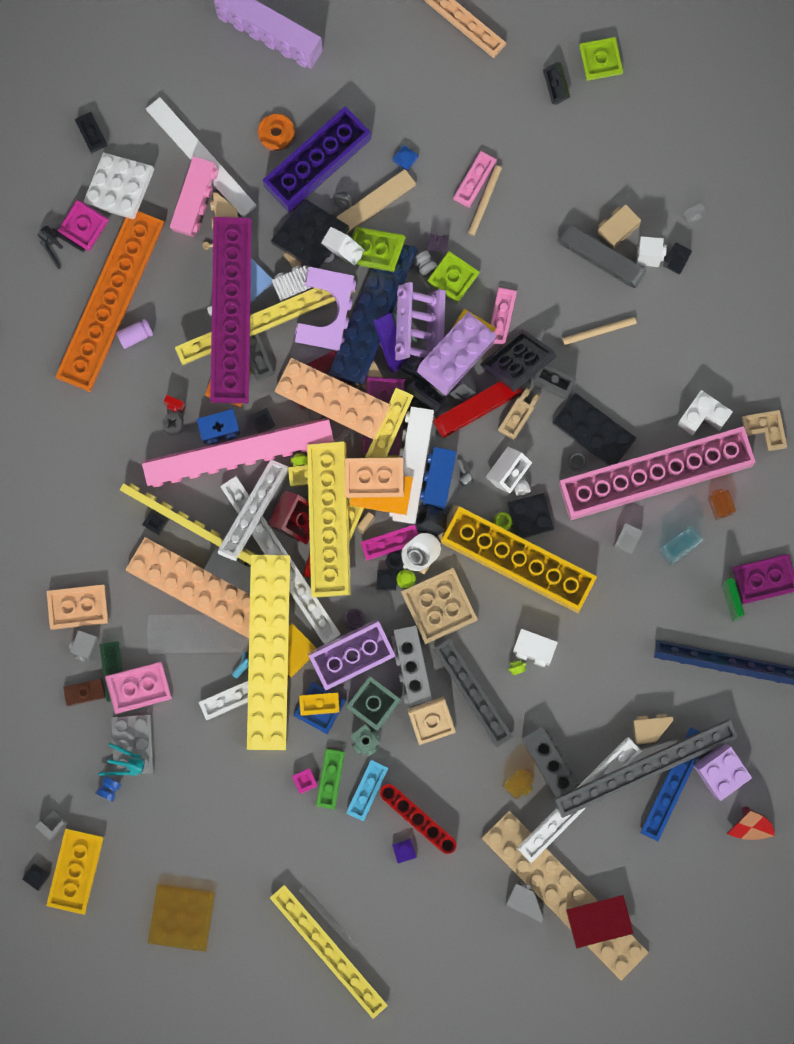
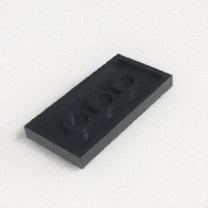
M577 393L572 396L552 423L609 466L617 464L636 440L634 435Z

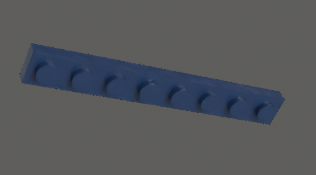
M656 640L654 658L794 685V667Z

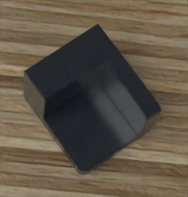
M675 242L663 267L681 274L691 256L692 250Z
M429 505L417 514L416 529L437 537L446 530L447 516Z

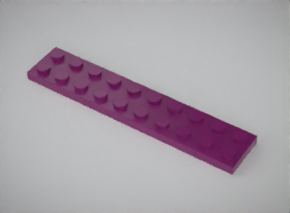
M213 217L211 403H249L251 218Z

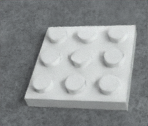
M103 152L83 203L95 209L135 219L154 172V167Z

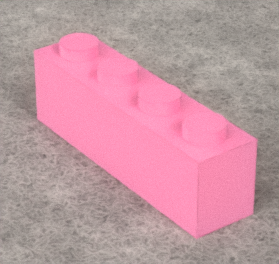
M197 157L192 158L170 224V228L174 232L195 237V234L199 232L201 216H204L207 209V197L210 198L212 194V182L218 176V169L214 162Z

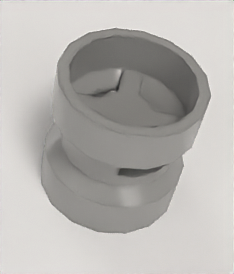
M427 250L415 256L413 260L414 265L419 267V273L422 277L429 275L438 267L435 261L430 259L431 255Z

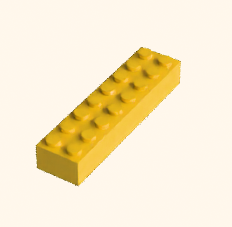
M460 506L441 540V544L578 614L597 576Z

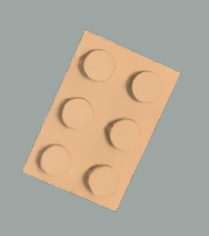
M403 458L345 459V497H404Z
M105 585L47 591L51 630L109 623Z

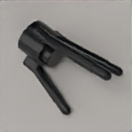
M44 226L38 233V237L41 239L40 244L46 249L58 269L61 266L48 244H55L62 249L63 246L57 241L58 237L76 249L85 252V249L60 234L56 229L52 230L49 226Z

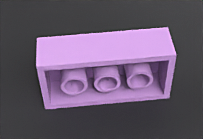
M467 312L420 363L417 372L446 396L493 345L497 335L471 313Z
M377 619L307 653L325 690L395 657L391 645Z

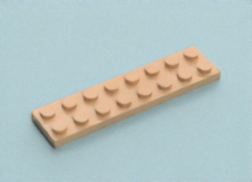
M146 537L143 539L126 568L127 572L249 639L250 595L223 581Z

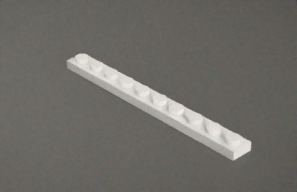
M235 476L220 487L239 515L249 495L237 476ZM262 516L252 532V536L265 555H288ZM290 558L289 592L323 644H327L341 636L317 597H311V588Z

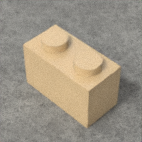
M626 204L622 208L619 206L613 211L612 217L609 220L604 219L598 225L597 235L613 250L640 226L641 219Z

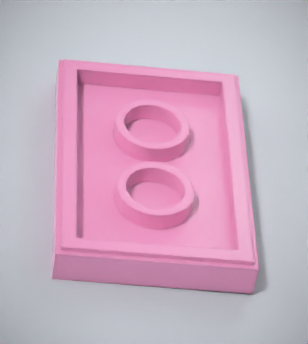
M162 661L105 676L115 714L172 699Z

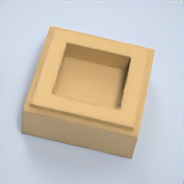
M367 513L357 526L358 531L363 535L375 520L374 515Z

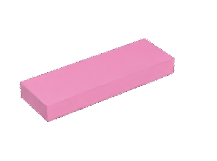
M480 151L453 200L470 208L496 164L497 159Z
M498 287L491 319V325L496 327L494 333L497 335L493 344L503 346L506 343L517 293L515 290Z

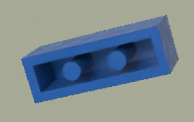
M434 447L433 452H429L427 463H431L424 475V481L427 482L426 489L422 488L420 500H423V506L431 505L434 508L446 509L457 451Z

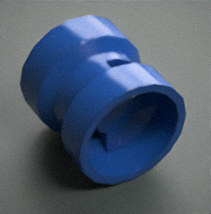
M104 776L102 785L95 794L113 802L115 792L120 789L122 784ZM106 787V788L112 790V792L107 791V790H105V789H103V788Z

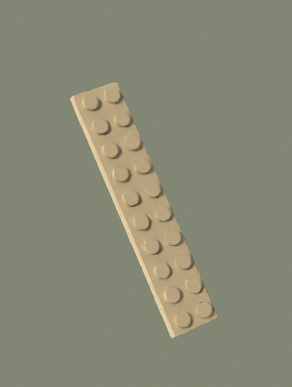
M508 811L481 839L525 884L531 886V890L571 930L566 910L594 903L598 900L547 848L532 863L529 862L517 847L531 832ZM632 935L587 946L620 981L649 953Z

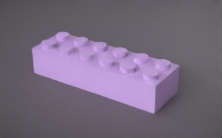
M214 0L216 13L221 21L233 24L234 28L240 32L245 31L249 33V36L256 41L261 40L265 42L268 48L279 50L284 57L288 59L293 58L304 68L307 66L312 69L323 52L320 36L256 0Z

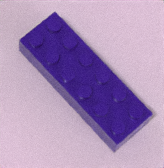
M345 106L262 180L264 188L290 213L304 198L308 197L371 140V132Z

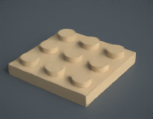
M454 568L401 591L425 645L478 621Z

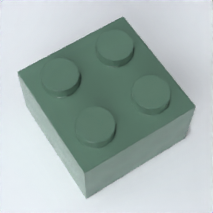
M369 676L346 708L378 732L401 703V699Z

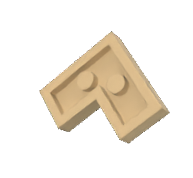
M780 410L742 416V424L747 436L764 433L767 452L787 448Z

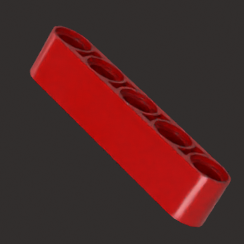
M498 382L433 420V424L441 437L445 438L519 396L522 390L518 388L513 392Z
M386 784L381 788L380 796L382 800L438 850L447 855L452 854L456 850L457 844L454 838L395 786ZM387 788L394 790V796L390 799L383 796V792ZM401 801H406L409 804V809L405 812H401L398 809V804ZM416 814H421L424 817V821L420 825L414 824L412 820ZM430 827L438 829L439 834L437 837L431 838L428 836L427 831ZM445 840L452 841L453 849L451 851H445L442 848V843Z

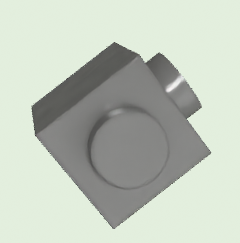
M78 630L76 638L73 637L70 642V652L75 655L74 658L83 662H85V659L91 660L99 638Z

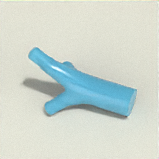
M246 652L242 653V660L232 673L236 679L249 667V658H246Z

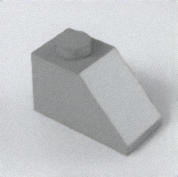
M523 882L520 885L515 884L506 906L542 923L543 916L536 896L530 890L531 886Z

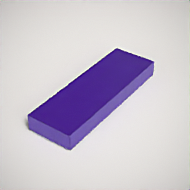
M387 312L373 321L389 371L395 373L401 369V365L405 362L406 358L395 360L396 326L391 312Z

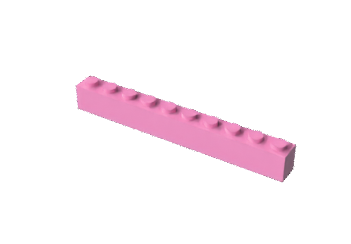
M326 417L142 461L147 486L159 487L164 485L163 482L170 480L171 483L182 481L183 477L197 478L201 476L200 473L204 472L214 474L219 472V469L225 467L227 470L237 468L238 464L242 463L252 465L257 463L256 460L264 459V461L275 459L276 455L281 454L283 457L294 454L293 451L297 450L307 452V445L331 443L334 442L329 418Z

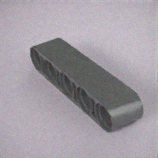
M567 224L557 240L561 246L632 288L637 287L646 272L641 266L572 225Z

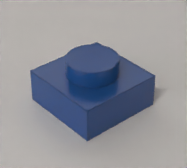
M403 145L392 160L408 172L419 158V155Z

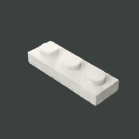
M248 681L199 702L205 719L208 721L248 703Z

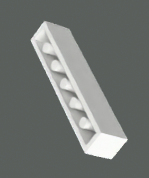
M411 407V410L406 412L405 422L408 423V428L403 431L402 441H405L404 449H400L399 458H403L404 476L413 477L407 516L390 513L389 516L393 517L392 521L416 525L434 410Z

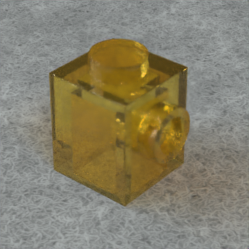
M518 769L503 785V788L516 800L522 794L526 797L533 789L531 786L533 784L531 780L533 776L525 769L523 771Z

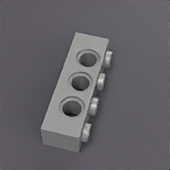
M417 626L394 630L391 640L393 647H397L398 650L395 659L397 666L401 665L402 673H399L401 685L405 684L406 692H403L405 704L409 703V708L432 701ZM404 644L412 645L413 649L410 653L402 651L401 648ZM407 663H415L417 666L416 670L408 672L405 668ZM411 682H419L421 685L420 689L412 691L409 687Z

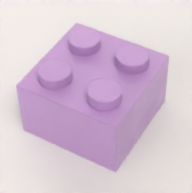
M727 744L717 747L693 765L712 795L720 801L752 778L732 747Z

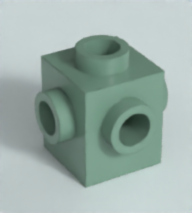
M364 725L350 735L354 741L352 746L357 754L362 753L363 756L366 754L371 756L378 751L377 746L380 745L378 742L380 737L374 729L370 731L368 726ZM364 739H369V744L364 745L362 742Z

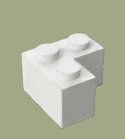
M701 390L680 419L678 426L692 436L703 421L720 431L733 411Z

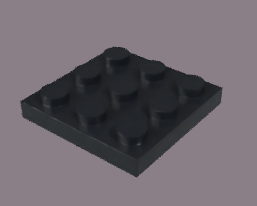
M304 198L272 238L271 243L306 266L319 269L331 253L321 243L330 227L344 234L350 228L346 223Z
M522 329L484 360L480 366L485 372L515 392L556 358L557 355L554 350Z

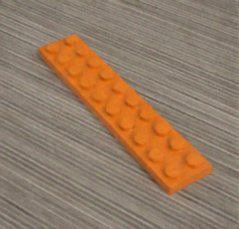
M139 211L135 219L125 218L55 376L56 379L91 393L116 337V332L119 330L163 230L164 221Z

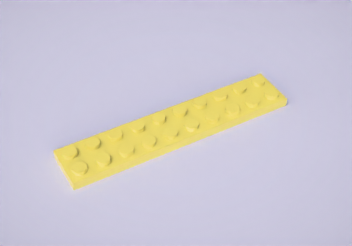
M251 555L247 750H286L290 555Z

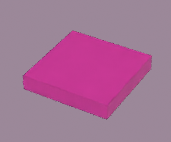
M77 199L58 231L81 247L91 251L109 219Z

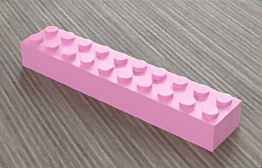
M743 426L560 480L559 487L571 521L753 467L756 462Z

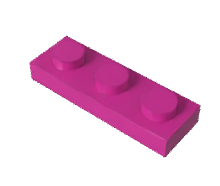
M411 525L360 543L366 561L402 550L407 543L419 534L416 525Z

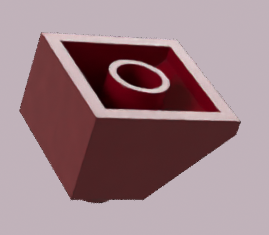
M284 491L267 525L307 545L310 540L309 501L298 494Z

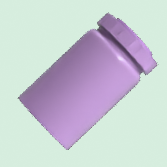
M142 319V322L138 321L116 332L124 349L147 339L148 336H153L151 327L146 319Z

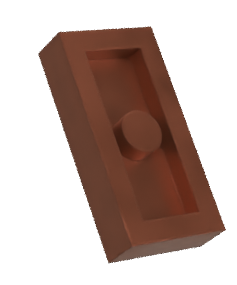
M102 679L63 687L67 706L105 698Z

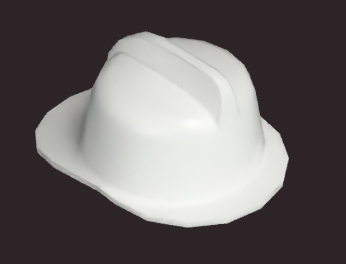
M421 533L415 536L402 549L403 568H408L412 571L426 569L440 555L441 546L438 539L428 533Z

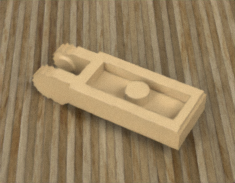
M528 387L524 390L521 397L516 400L498 429L500 433L513 441L533 412L534 406L541 396L537 393L530 405L524 402L530 394L531 389Z

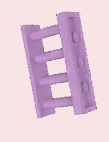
M408 282L399 285L397 291L395 360L409 358L410 355L426 358L444 338L446 291L439 289L429 292L428 295L413 292V283ZM412 299L427 302V313L412 310ZM416 318L427 321V332L412 329L411 319ZM411 336L426 339V350L410 347Z

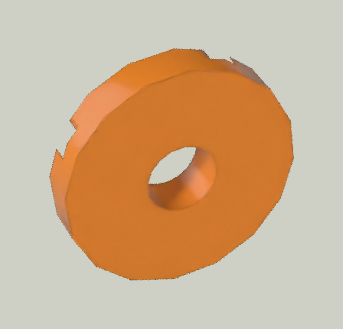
M275 113L268 117L266 116L258 127L259 140L269 150H284L294 140V125L283 114ZM274 128H279L282 132L279 136H273L271 131Z

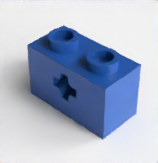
M233 409L196 419L204 444L219 443L218 440L225 438L226 440H232L240 434ZM217 425L222 427L220 432L217 431Z

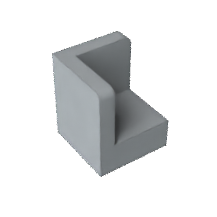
M625 523L614 547L632 554L643 531Z
M52 811L43 822L40 821L35 827L49 840H53L68 822L56 811Z

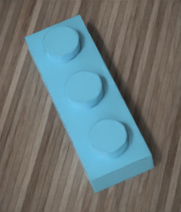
M373 760L370 761L346 814L364 822L389 768Z

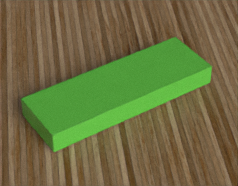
M326 748L316 802L317 807L335 810L345 751Z

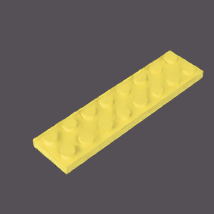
M346 442L307 445L311 597L351 595L348 498L345 497Z

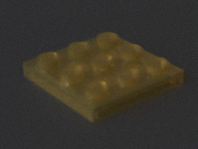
M157 884L148 944L207 952L216 893Z

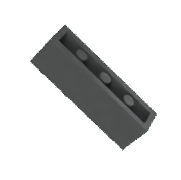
M215 549L204 570L250 595L251 568L247 567L248 563L240 558L234 561L219 555L218 550Z

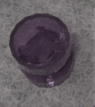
M431 232L428 251L434 252L438 250L440 253L446 254L449 235L443 234L439 236L437 233Z
M353 608L347 611L345 622L350 629L355 630L364 625V615L359 609Z

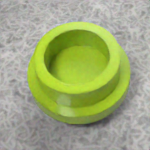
M304 453L295 454L294 458H291L293 467L308 465V456H305Z
M500 512L495 515L493 524L509 530L512 526V518L508 513Z
M402 570L398 573L397 584L401 588L408 589L414 586L416 577L412 571Z
M519 659L511 662V666L508 667V671H511L512 675L525 672L527 664Z

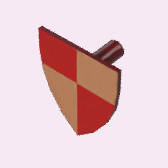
M747 806L742 808L743 817L727 832V835L745 840H759L775 836L771 821L764 815L750 810Z

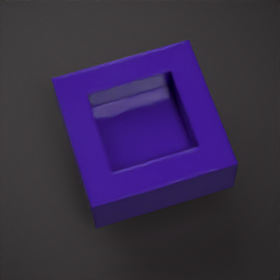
M411 839L392 845L398 864L417 858Z

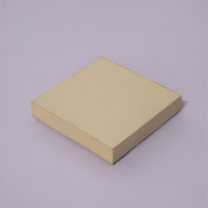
M444 696L407 709L419 745L456 733Z

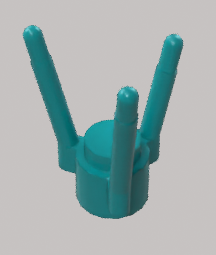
M109 743L110 747L133 758H129L128 762L108 759L107 762L127 766V770L130 771L99 772V776H137V774L143 773L145 759H142L141 755L134 754Z

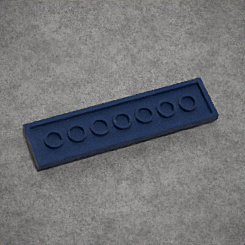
M403 244L394 272L371 268L344 334L345 342L340 345V351H337L328 373L329 376L343 381L364 384L380 344L379 335L373 320L387 312L392 314L398 300V286L405 283L417 253L415 246Z

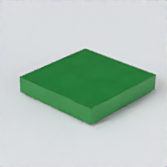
M733 578L727 579L722 584L732 621L735 622L740 620L745 613L735 580Z

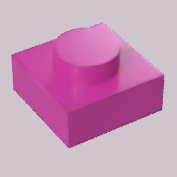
M310 768L292 776L299 794L318 787Z

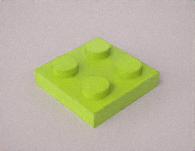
M616 37L579 44L586 81L623 74Z
M449 251L427 280V283L437 290H445L446 296L458 304L480 272Z

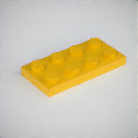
M65 829L46 906L86 915L104 837Z

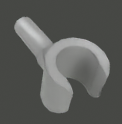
M459 459L457 462L463 473L459 479L466 487L472 482V478L465 469L462 460Z

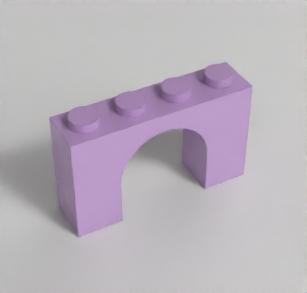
M307 267L304 286L329 292L335 298L338 310L335 319L324 327L297 323L293 342L340 351V345L345 342V338L342 336L343 330L347 329L349 318L346 317L347 310H351L352 306L350 294L351 291L354 292L356 281L353 280L354 276Z

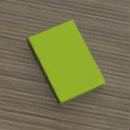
M355 227L351 239L364 249L356 265L394 272L406 237L402 234Z

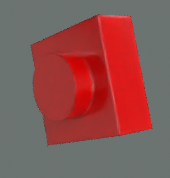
M166 394L163 401L167 406L166 409L177 413V411L183 413L185 408L184 402Z

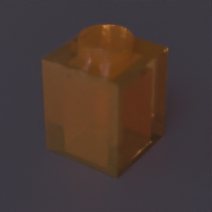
M718 489L711 492L712 495L708 500L716 520L735 514L736 509L729 490L723 491V489Z

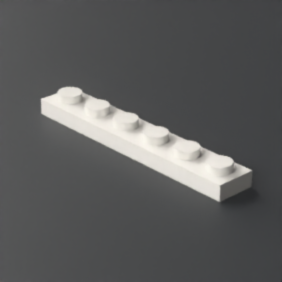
M270 460L219 547V555L234 561L237 560L288 472V466Z

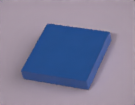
M312 682L305 695L332 692ZM339 697L340 711L346 702V700L341 697ZM299 704L293 716L328 735L339 713L301 716Z

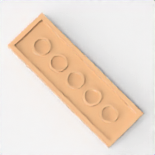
M293 358L290 359L274 391L373 440L391 407L390 404Z

